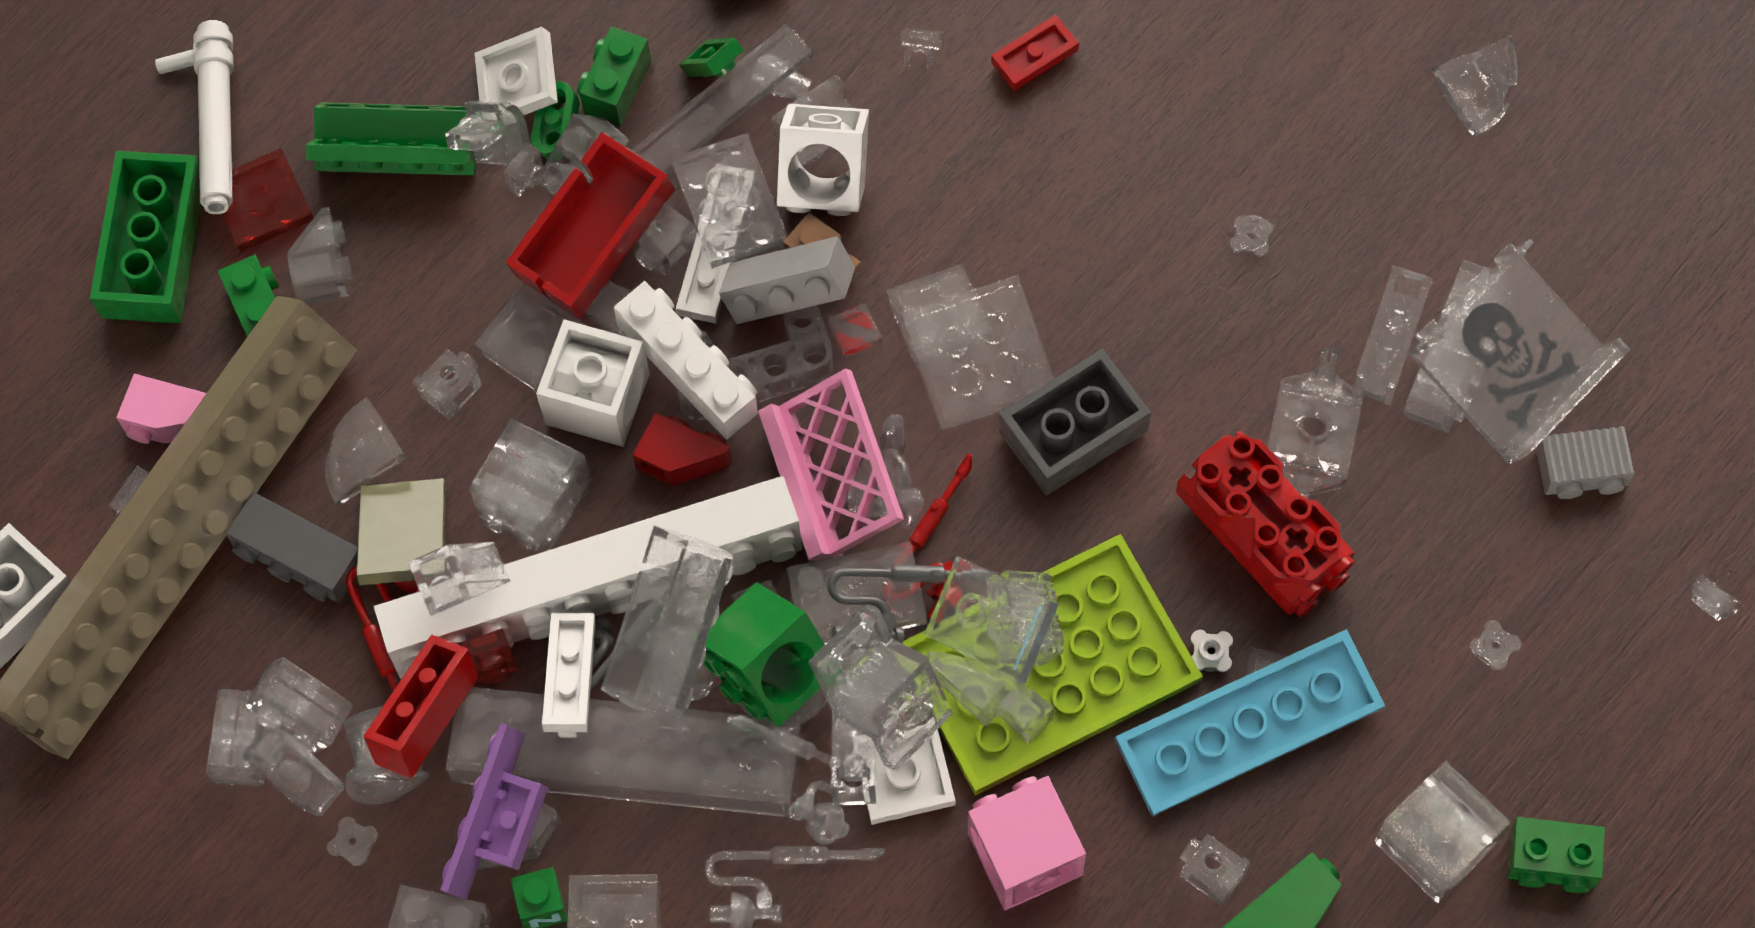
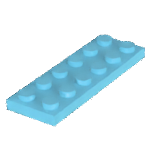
M1346 629L1116 736L1114 740L1153 817L1383 709L1385 704Z

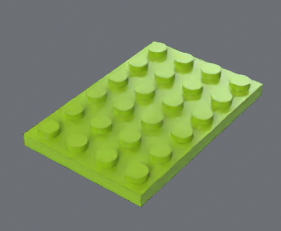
M1121 534L903 641L902 644L896 645L897 653L933 719L936 721V725L975 796L1202 682L1203 678Z

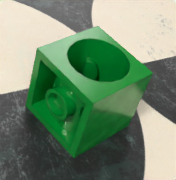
M757 582L694 638L703 652V655L700 657L701 662L713 675L718 676L722 682L718 685V688L723 696L734 705L738 702L742 703L749 714L756 720L760 721L762 718H765L777 727H780L840 671L807 613Z

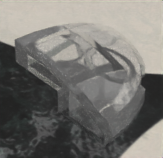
M1511 36L1432 68L1433 74L1450 106L1474 136L1495 125L1510 106L1508 102L1504 104L1508 88L1516 85L1518 78L1517 56Z
M367 397L350 409L336 426L332 434L334 438L330 446L329 455L325 457L326 482L336 506L361 493V486L372 485L370 479L406 459L401 447Z

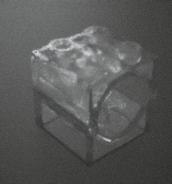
M511 418L469 486V491L475 504L474 507L480 517V522L485 527L497 533L505 530L517 536L516 540L532 551H538L539 548L548 551L556 547L593 484L584 454Z
M1445 761L1384 820L1374 843L1438 904L1499 844L1511 822L1457 770Z

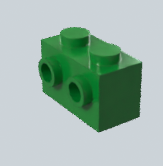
M611 26L605 39L600 38L593 52L594 63L589 72L585 71L582 74L578 83L577 94L580 95L584 115L621 128L650 66L651 56L647 38Z
M256 255L218 270L247 337L274 301L275 296L272 290L279 288L270 265L261 268Z
M1516 817L1510 827L1507 878L1516 879L1519 885L1532 888L1544 887L1545 883L1562 885L1563 890L1573 893H1585L1589 891V888L1595 889L1602 879L1605 827Z

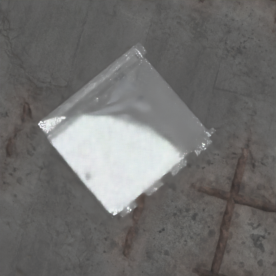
M1531 239L1517 247L1510 243L1493 258L1497 265L1490 272L1485 268L1467 284L1471 291L1464 298L1459 294L1446 304L1441 310L1445 317L1438 324L1433 320L1422 328L1415 336L1419 343L1408 353L1508 464L1527 456L1630 350L1620 337L1603 345L1525 260L1526 251L1534 244Z

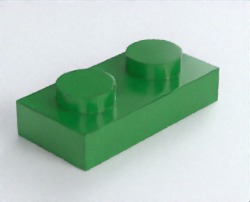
M735 37L708 39L678 65L687 77L703 76L706 78L715 75L721 77L736 66L737 61L735 58L744 49Z

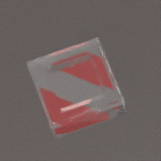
M866 303L828 318L829 326L844 358L882 343V336Z

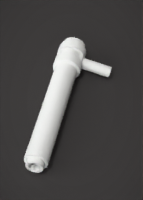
M208 20L199 24L197 31L193 35L192 50L159 58L155 62L159 74L194 66V71L198 75L200 203L204 206L205 211L210 214L225 213L233 202L230 75L234 70L232 54L233 35L225 23L217 20Z

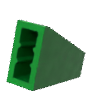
M1311 852L1222 928H1317L1342 886L1338 881L1340 875L1327 859L1322 858L1319 860Z

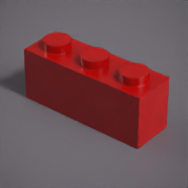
M434 635L429 637L363 736L375 765L410 779L414 777L479 677L468 648Z

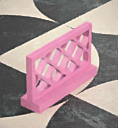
M843 369L780 406L770 404L758 411L779 474L784 476L799 519L801 539L809 560L832 565L844 558L843 552L904 520L851 370ZM843 385L846 398L841 411L828 407L833 390ZM807 404L816 407L808 430L799 426L795 411ZM825 411L839 416L831 439L817 434ZM849 420L857 423L859 435L854 448L840 443ZM815 439L828 444L820 467L814 465L810 458V452ZM838 448L852 453L844 476L830 471ZM862 457L870 460L873 469L867 486L853 480ZM828 476L841 481L833 504L825 501L822 492ZM851 485L865 490L857 513L843 508ZM874 495L883 498L888 512L887 515L876 521L866 518ZM842 513L854 518V522L849 535L839 540L835 528Z

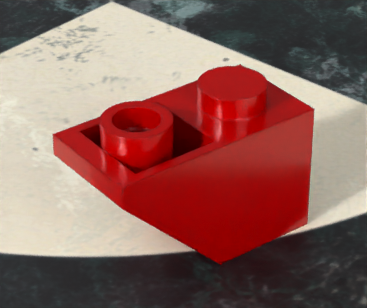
M657 413L652 417L632 454L637 471L671 486L727 469L732 462L730 446L727 445V442L721 436L708 431L702 434L691 429L686 421L677 416L668 415L666 418Z

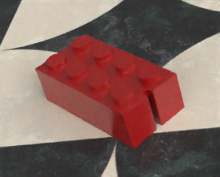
M604 132L600 133L581 159V163L588 175L593 178L591 183L589 184L583 172L575 167L505 262L518 279L542 295L547 294L552 302L579 320L675 191L666 173Z

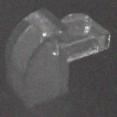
M471 100L464 103L467 117L462 118L459 121V125L445 134L448 149L474 151L477 163L511 165L532 150L525 118L516 105L508 102Z

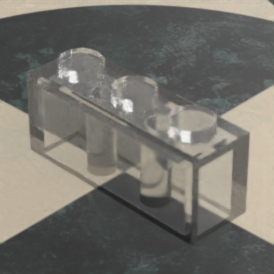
M1393 265L1351 390L1352 393L1391 405L1433 280L1432 277Z

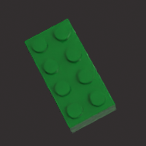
M116 151L90 293V300L101 318L181 324L201 208L199 161L196 156Z

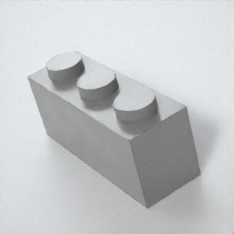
M836 236L731 262L719 295L736 324L845 299L856 267L841 240Z

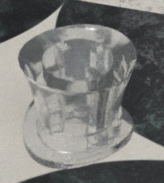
M382 707L359 712L346 719L342 725L354 761L353 769L349 770L346 774L345 788L353 800L367 805L382 804L395 800L414 790L430 778L429 771H422V764L412 779L375 765L363 736Z

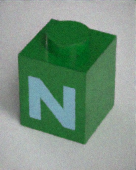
M553 867L510 878L520 920L524 928H543L569 921L559 879Z

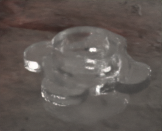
M1240 215L1236 217L1233 223L1236 231L1235 236L1230 239V248L1237 253L1244 250L1253 252L1258 257L1265 256L1269 252L1270 247L1267 240L1268 235L1273 232V224L1269 220L1256 215ZM1253 233L1255 238L1250 239L1248 234Z
M1495 620L1486 622L1482 635L1479 638L1473 639L1470 643L1472 654L1478 656L1482 662L1490 665L1494 670L1504 669L1512 652H1518L1521 648V639L1517 635H1510L1504 631L1501 624ZM1497 642L1500 647L1495 649L1492 647V643Z
M344 817L338 823L339 831L335 838L328 842L327 850L333 857L342 856L345 860L350 861L353 866H361L366 863L367 856L372 850V844L378 840V832L372 826L363 827L356 824L352 817ZM356 838L357 842L354 845H350L349 840Z

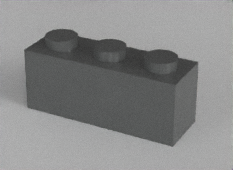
M255 492L251 493L226 532L234 547L232 551L238 557L252 564L256 559L269 566L267 570L272 575L284 582H289L292 578L304 585L303 590L320 601H325L328 597L340 604L348 591L345 580L351 568L357 565L358 547Z

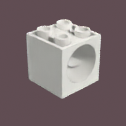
M788 104L780 126L777 206L787 207L788 211L795 213H806L811 211V209L827 210L829 214L835 216L850 215L851 212L859 211L866 177L868 109ZM812 144L828 145L838 150L845 157L850 169L835 178H820L804 169L798 160L797 152H801L806 146Z
M563 320L536 392L545 425L624 447L650 375L643 341Z

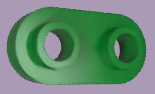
M561 81L556 82L558 102L536 110L532 128L531 143L535 150L548 160H557L564 157L571 150L575 139L580 99L569 84ZM565 103L564 107L558 110V108Z

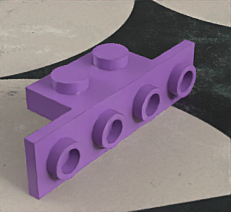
M500 723L497 733L490 739L486 764L482 775L474 783L472 791L473 800L467 816L459 825L458 841L452 858L446 863L442 874L443 883L440 891L467 900L481 858L519 870L548 789L543 784L512 775L526 734L506 724Z

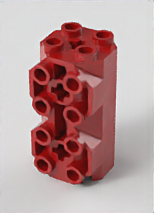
M1242 431L1235 432L1234 437L1230 434L1226 435L1193 462L1192 466L1196 469V473L1191 479L1184 473L1178 480L1176 494L1287 615L1295 613L1299 618L1305 617L1319 603L1316 599L1327 589L1331 593L1337 591L1350 578L1347 571L1355 563L1353 560L1355 552L1341 538L1340 524L1317 500H1309L1292 486L1283 476V463L1260 439H1252Z

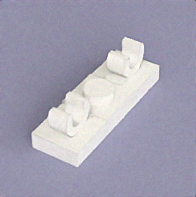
M551 613L542 727L543 732H558L559 738H577V732H587L595 633L594 613Z

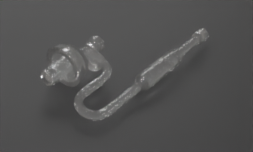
M745 716L727 718V723L746 732L752 731L766 737L768 743L806 760L813 757L843 770L847 776V786L845 789L837 788L823 781L812 782L808 786L806 794L797 797L796 801L790 806L789 816L795 820H806L808 834L820 844L827 845L838 837L844 838L847 836L850 826L844 820L842 807L831 802H822L814 805V794L817 789H820L840 798L850 796L855 789L856 777L849 764L816 750L813 743L781 729L773 728L769 730L754 723L752 719Z
M774 846L771 851L716 852L708 858L704 868L705 875L709 881L719 886H754L758 888L760 893L756 897V902L759 908H755L753 901L748 896L732 892L731 905H710V923H731V928H752L755 919H774V923H782V905H774V908H771L773 898L766 884L760 879L752 877H718L715 875L713 867L720 860H771L774 864H826L828 859L874 861L885 853V849L828 850L826 846Z

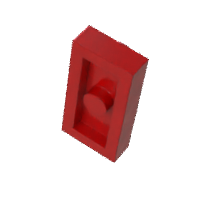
M1055 14L992 54L991 63L1012 90L1016 91L1079 51V42Z

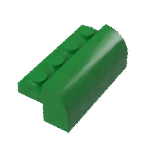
M321 102L313 107L314 139L306 144V160L314 161V171L475 175L480 145V107Z

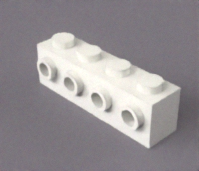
M644 281L613 307L617 326L629 338L643 341L646 356L726 440L729 439L758 414L755 396L757 390L743 374L737 377L727 367L729 361L715 345L709 348L700 339L702 333L690 318L685 317L681 319L672 310L675 306L662 289L658 288L654 291Z

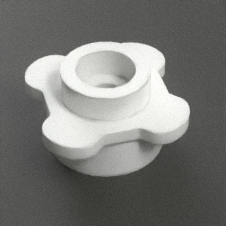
M1197 630L1191 635V643L1194 645V652L1191 657L1199 671L1214 672L1218 670L1219 672H1226L1231 668L1232 660L1229 657V647L1233 643V638L1228 632L1221 631L1218 634H1207L1204 630ZM1214 648L1215 653L1209 654L1207 649Z

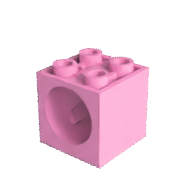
M1035 776L1023 779L1012 787V792L997 798L996 794L985 796L972 805L973 809L968 811V836L1004 911L1083 876L1086 852L1049 776L1039 780Z

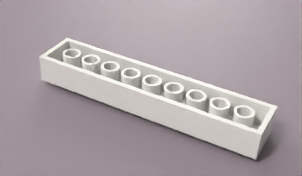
M780 476L374 606L387 653L400 679H402L431 635L468 648L473 659V655L486 651L491 653L506 651L514 645V642L529 637L532 640L548 637L551 613H594V616H598L611 611L613 614H620L633 609L636 605L635 603L652 598L658 599L677 577V572L684 564L702 563V568L692 574L687 581H684L677 590L691 585L693 588L705 587L712 584L716 577L731 572L733 575L745 574L755 569L756 564L769 560L773 562L788 560L795 556L797 551L802 550L799 519L784 476Z

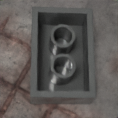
M1102 348L999 414V433L1047 496L1146 433L1149 429L1151 411Z

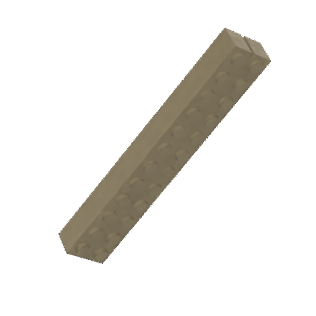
M276 296L0 679V717L10 725L17 727L18 731L44 750L67 760L224 540L227 530L251 493H257L357 352L354 346L303 300Z

